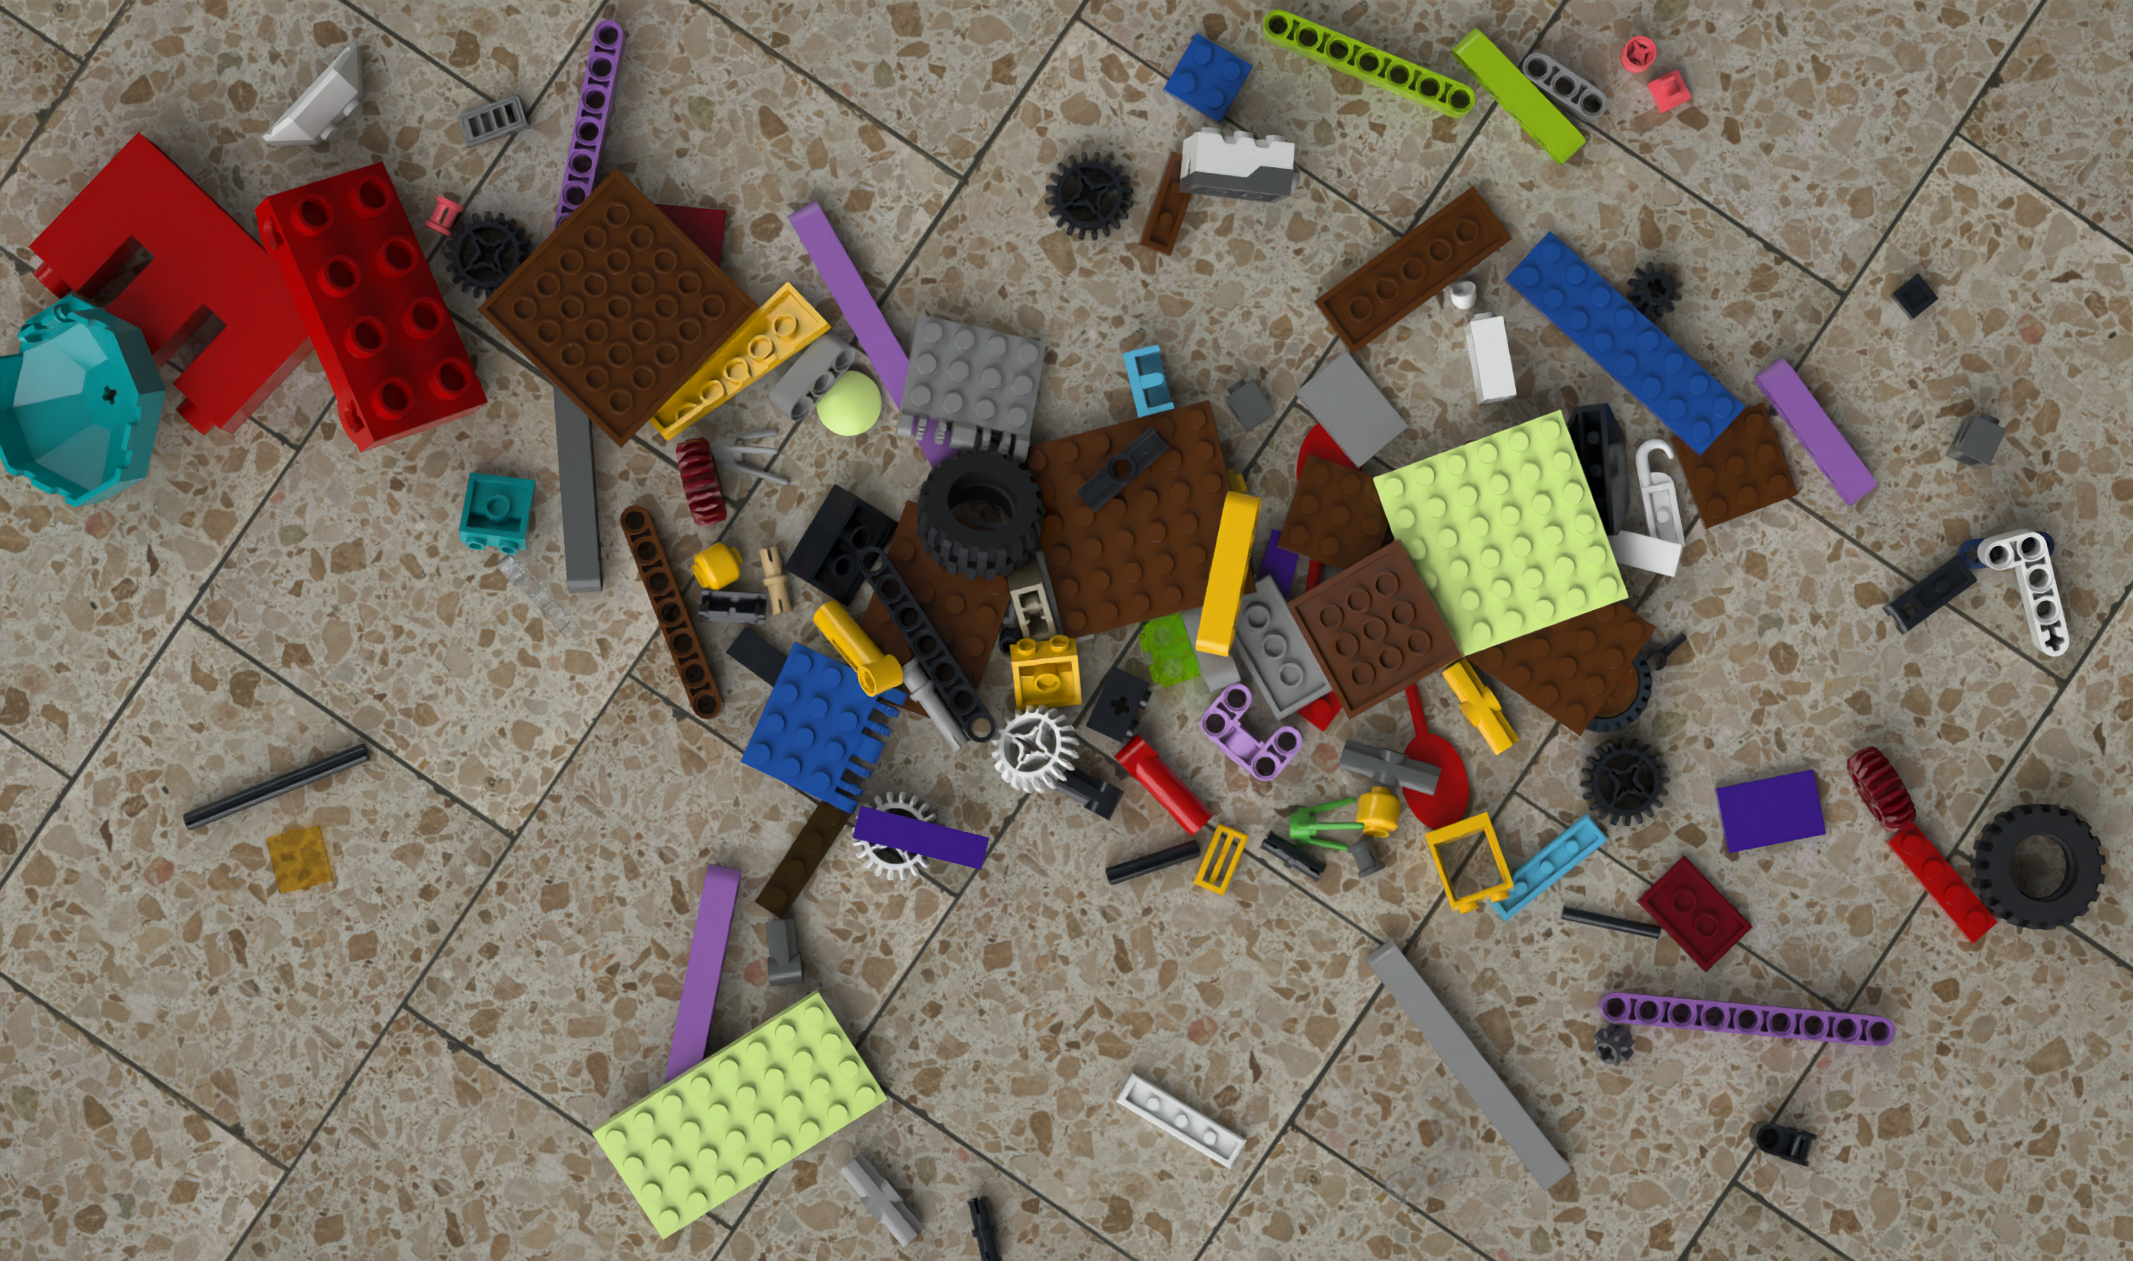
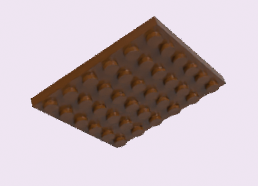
M615 168L477 310L622 449L743 325L759 306L635 185Z
M1210 400L1033 445L1028 448L1025 463H1022L1023 471L1026 469L1030 470L1035 476L1034 483H1038L1043 492L1042 499L1045 501V513L1040 540L1065 636L1077 639L1203 607L1226 495L1228 491H1233ZM1153 426L1171 449L1146 469L1136 482L1124 488L1098 512H1093L1077 493V490L1105 467L1113 456L1120 454ZM1126 460L1117 465L1116 474L1120 479L1130 475L1132 470L1130 462ZM1251 562L1249 563L1243 596L1258 593Z

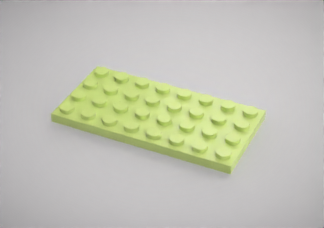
M817 989L592 1129V1134L664 1240L888 1100V1098Z

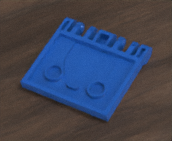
M794 642L740 762L826 801L843 811L854 814L859 801L838 792L837 789L840 787L862 797L864 789L861 786L850 783L842 778L847 768L864 778L871 777L872 770L851 761V758L855 755L867 762L877 764L886 743L863 732L867 727L889 737L892 730L885 724L871 720V714L874 708L889 717L898 718L900 713L898 709L878 699L881 696L903 706L908 693L893 687L873 697L868 696L862 689L857 673L852 667L803 644Z

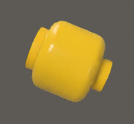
M717 542L698 552L694 557L695 564L691 568L701 587H708L711 590L717 591L740 577L739 565L743 561L734 546L728 548L724 543Z
M1372 787L1371 792L1363 793L1359 797L1356 822L1364 823L1363 833L1365 835L1388 837L1389 832H1393L1398 828L1401 808L1399 798L1392 795L1391 790L1385 787Z

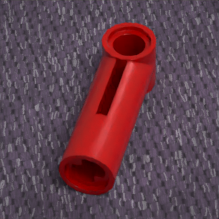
M1138 734L1113 756L1191 837L1215 815Z

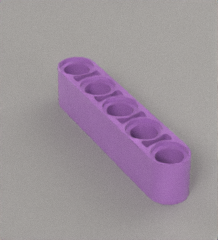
M1780 357L1754 377L1760 390L1846 504L1849 506L1853 505L1877 487V483L1871 473L1785 359Z

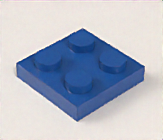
M1196 33L1163 91L1220 124L1253 66Z

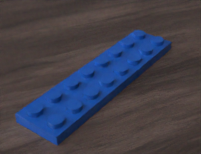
M1550 231L1506 277L1505 282L1699 456L1707 450L1746 407Z

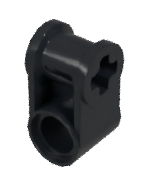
M1769 1121L1755 1123L1749 1132L1750 1142L1755 1148L1778 1156L1783 1160L1806 1167L1809 1166L1807 1157L1812 1140L1817 1139L1816 1134L1790 1126L1785 1127ZM1766 1129H1772L1774 1133L1773 1141L1769 1145H1762L1760 1141L1762 1132Z

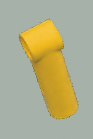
M829 601L816 611L813 623L855 670L859 683L868 696L873 697L902 684L903 671L897 659L890 654L884 655L838 601Z

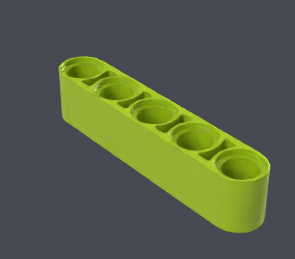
M1473 28L1450 50L1457 62L1558 164L1563 165L1586 143L1583 135L1480 30Z

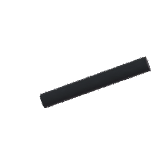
M1563 906L1561 912L1562 920L1658 939L1661 927L1565 906Z

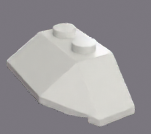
M351 41L343 52L262 138L272 146L318 145L323 140L325 142L329 141L339 130L337 125L345 116L350 118L361 107L359 101L364 97L362 50Z

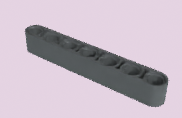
M553 384L569 593L603 591L592 420Z

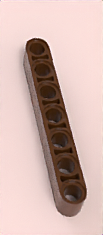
M637 505L629 506L621 513V527L692 709L700 718L715 719L722 713L724 701L653 518L649 511ZM634 512H641L645 518L644 525L638 530H632L628 525V519ZM649 542L654 543L657 549L656 556L648 561L643 560L640 556L642 545ZM658 573H665L669 579V584L663 591H656L652 587V579ZM669 604H677L681 610L680 617L674 622H668L664 617V609ZM682 634H688L693 641L692 648L685 653L678 651L675 644L677 638ZM698 664L703 667L705 676L701 682L694 684L688 679L687 674L691 666ZM706 695L713 696L717 702L716 709L711 714L703 713L699 706L700 700Z

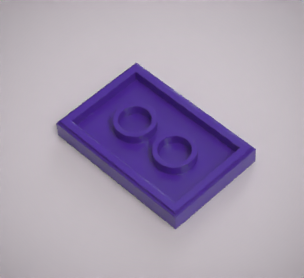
M1813 769L1715 788L1727 853L1826 834Z

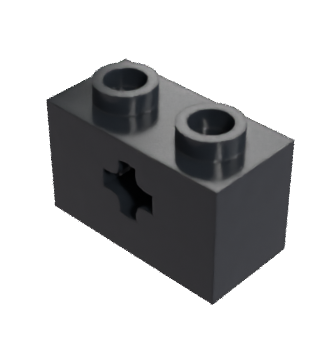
M1113 667L1086 727L1122 743L1124 737L1130 740L1138 724V721L1133 720L1138 707L1143 710L1145 709L1152 694L1151 691L1147 690L1149 682ZM1122 696L1127 699L1126 705L1130 709L1128 713L1122 712L1118 716L1113 714L1115 707L1111 705V702L1113 700L1119 701Z

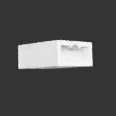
M1494 312L1474 315V318L1464 328L1477 404L1484 405L1511 400L1517 395L1503 316L1494 317Z

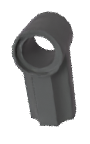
M794 919L766 922L770 956L767 957L770 986L804 983L801 953H798Z

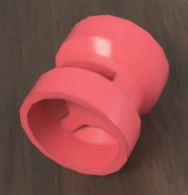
M1633 37L1621 50L1620 61L1622 66L1631 73L1644 72L1656 59V46L1648 37Z

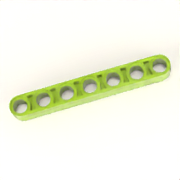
M1272 10L1264 18L1262 26L1263 36L1270 43L1453 118L1465 117L1475 105V93L1469 86L1285 10ZM1275 19L1283 21L1286 25V31L1281 34L1271 32L1268 26L1269 22ZM1303 32H1311L1315 35L1317 42L1313 46H1304L1299 41V35ZM1340 44L1345 47L1347 55L1342 59H1336L1331 56L1329 48L1332 45ZM1367 56L1372 57L1377 63V68L1370 72L1363 70L1360 66V59ZM1394 69L1403 70L1407 74V81L1403 84L1393 82L1390 78V72ZM1426 81L1434 83L1438 90L1437 94L1431 97L1424 95L1420 88L1421 84ZM1454 94L1464 95L1468 101V106L1464 109L1454 107L1451 103V96Z

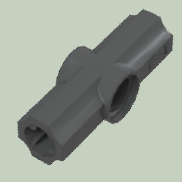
M1346 740L1338 766L1358 774L1371 776L1372 780L1394 787L1404 786L1430 795H1434L1442 769L1436 765L1410 759L1408 755L1382 747L1377 749L1350 740Z

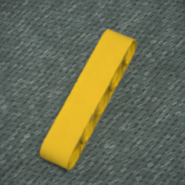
M1228 491L1226 495L1196 640V651L1225 657L1230 656L1261 509V497Z

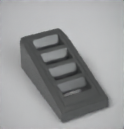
M518 94L458 116L467 148L531 129L521 97ZM509 108L513 109L516 122L512 124L506 111ZM499 111L504 127L498 128L494 113ZM483 116H488L492 131L486 133L482 120ZM474 119L480 136L474 137L469 122Z

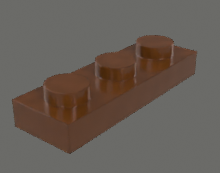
M1173 151L1169 153L1138 243L1139 246L1166 256H1171L1192 196L1189 193L1179 192L1183 155Z

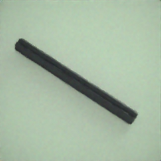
M360 744L185 813L183 815L184 823L188 830H194L367 762L371 759L369 750L365 744Z

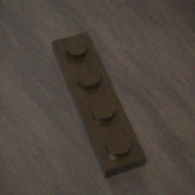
M821 800L755 902L783 920L852 814Z

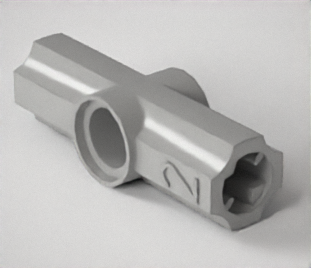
M863 1152L859 1153L840 1169L843 1176L859 1193L860 1199L875 1219L881 1220L903 1247L925 1229L922 1222L903 1202L904 1198L887 1177L883 1178Z

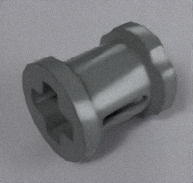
M1373 837L1346 848L1348 853H1352L1358 866L1359 879L1386 867L1385 863L1380 862L1373 846L1375 842Z

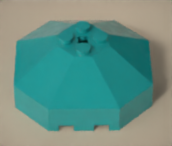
M70 294L31 317L25 322V325L20 327L17 334L21 342L19 354L0 356V458L6 472L15 477L25 476L31 480V485L50 495L59 494L66 498L65 503L73 507L102 503L147 477L166 389L140 328ZM109 388L110 390H116L117 395L114 396V401L107 398V394L110 392Z

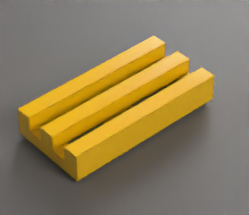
M1218 823L1193 884L1224 896L1249 835ZM1222 832L1228 834L1209 881L1205 882L1202 879ZM1234 837H1237L1240 841L1220 887H1217L1214 884Z

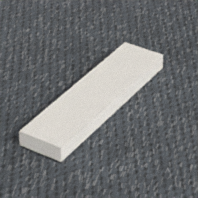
M1132 1073L1116 1102L1229 1169L1247 1141L1135 1073Z

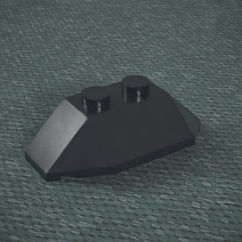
M1608 403L1576 406L1566 426L1606 536H1616L1620 531L1630 504L1626 439Z

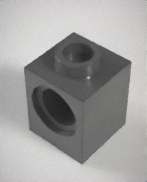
M1242 379L1227 389L1230 395L1225 398V402L1246 433L1274 415L1275 411L1254 380L1246 383Z

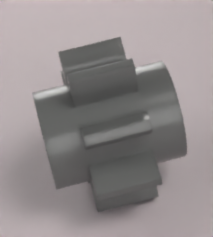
M1610 1023L1606 1029L1601 1027L1594 1035V1039L1598 1042L1592 1048L1595 1050L1597 1057L1604 1063L1618 1066L1622 1060L1627 1062L1634 1054L1630 1047L1635 1043V1040L1632 1039L1631 1033L1623 1026H1614L1613 1023Z

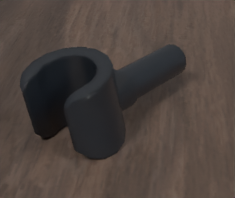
M1681 633L1661 650L1651 651L1647 656V661L1655 654L1661 655L1663 658L1662 664L1654 670L1663 669L1667 663L1666 658L1687 637Z

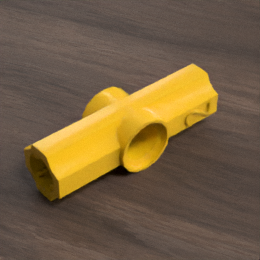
M1463 658L1441 673L1452 692L1460 701L1458 704L1471 725L1474 728L1477 727L1495 756L1519 741L1517 734L1501 713L1502 708L1496 697L1486 685L1482 684L1466 658Z

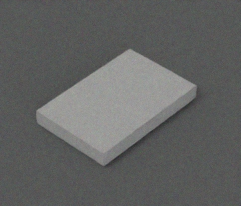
M1347 351L1295 392L1296 396L1357 469L1409 427Z

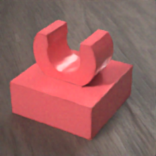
M1678 69L1646 85L1660 114L1692 99Z

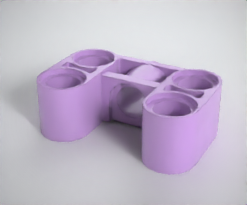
M1235 683L1229 685L1202 715L1200 719L1201 731L1219 746L1218 748L1238 766H1242L1260 781L1273 780L1300 750L1302 746L1301 734L1295 728L1286 726L1277 729L1265 743L1257 739L1238 721L1251 704L1252 695L1250 690L1243 684ZM1233 689H1239L1245 694V703L1240 708H1234L1228 703V693ZM1211 714H1218L1224 720V727L1219 733H1212L1206 727V720ZM1283 732H1290L1296 740L1294 748L1289 751L1282 750L1277 743L1279 735ZM1261 757H1268L1274 763V770L1268 776H1262L1257 772L1256 763Z

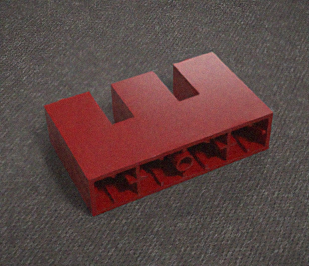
M138 132L31 243L29 248L43 260L40 266L33 272V275L59 299L66 297L72 290L92 299L134 254L144 246L155 258L105 311L140 328L155 364L161 367L213 313L217 315L227 325L226 328L172 384L186 396L177 406L176 411L198 432L205 436L216 425L219 429L234 434L315 348L277 262L269 256L265 247L152 140Z

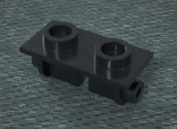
M701 589V604H699L700 621L766 625L767 593Z

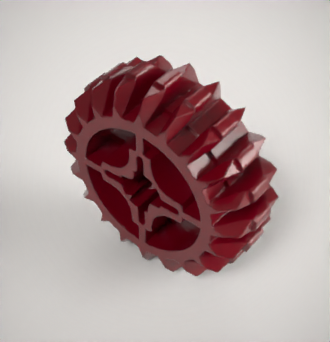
M704 437L685 440L686 442L677 444L676 458L691 515L699 527L718 524V522L726 520L727 506L712 449Z
M1869 746L1855 752L1852 757L1847 759V770L1853 781L1852 783L1869 812H1871L1881 827L1890 833H1894L1897 830L1906 828L1910 825L1909 823L1916 820V809L1914 808L1915 804L1911 800V795L1895 771L1894 766L1890 764L1881 751L1873 746Z

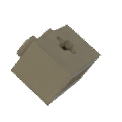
M1038 561L1025 564L1020 569L1013 567V573L1007 575L1023 637L1038 641L1057 635L1052 608Z

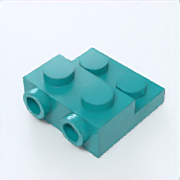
M470 472L459 527L461 542L466 543V547L472 550H484L485 546L498 547L500 552L511 555L517 554L518 549L526 550L532 521L531 511L536 489L535 480Z

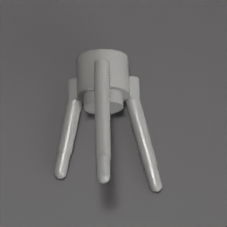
M777 429L745 433L727 432V437L717 436L714 458L715 462L724 463V469H735L786 486L790 483L788 479L737 462L743 460L744 453L777 454V448L744 446V441H740L774 436L778 434Z

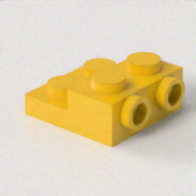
M1055 635L1049 641L1035 642L1031 638H1024L1019 640L1017 644L1010 645L1017 710L1026 711L1027 705H1032L1037 709L1039 705L1054 708L1082 704L1075 638Z

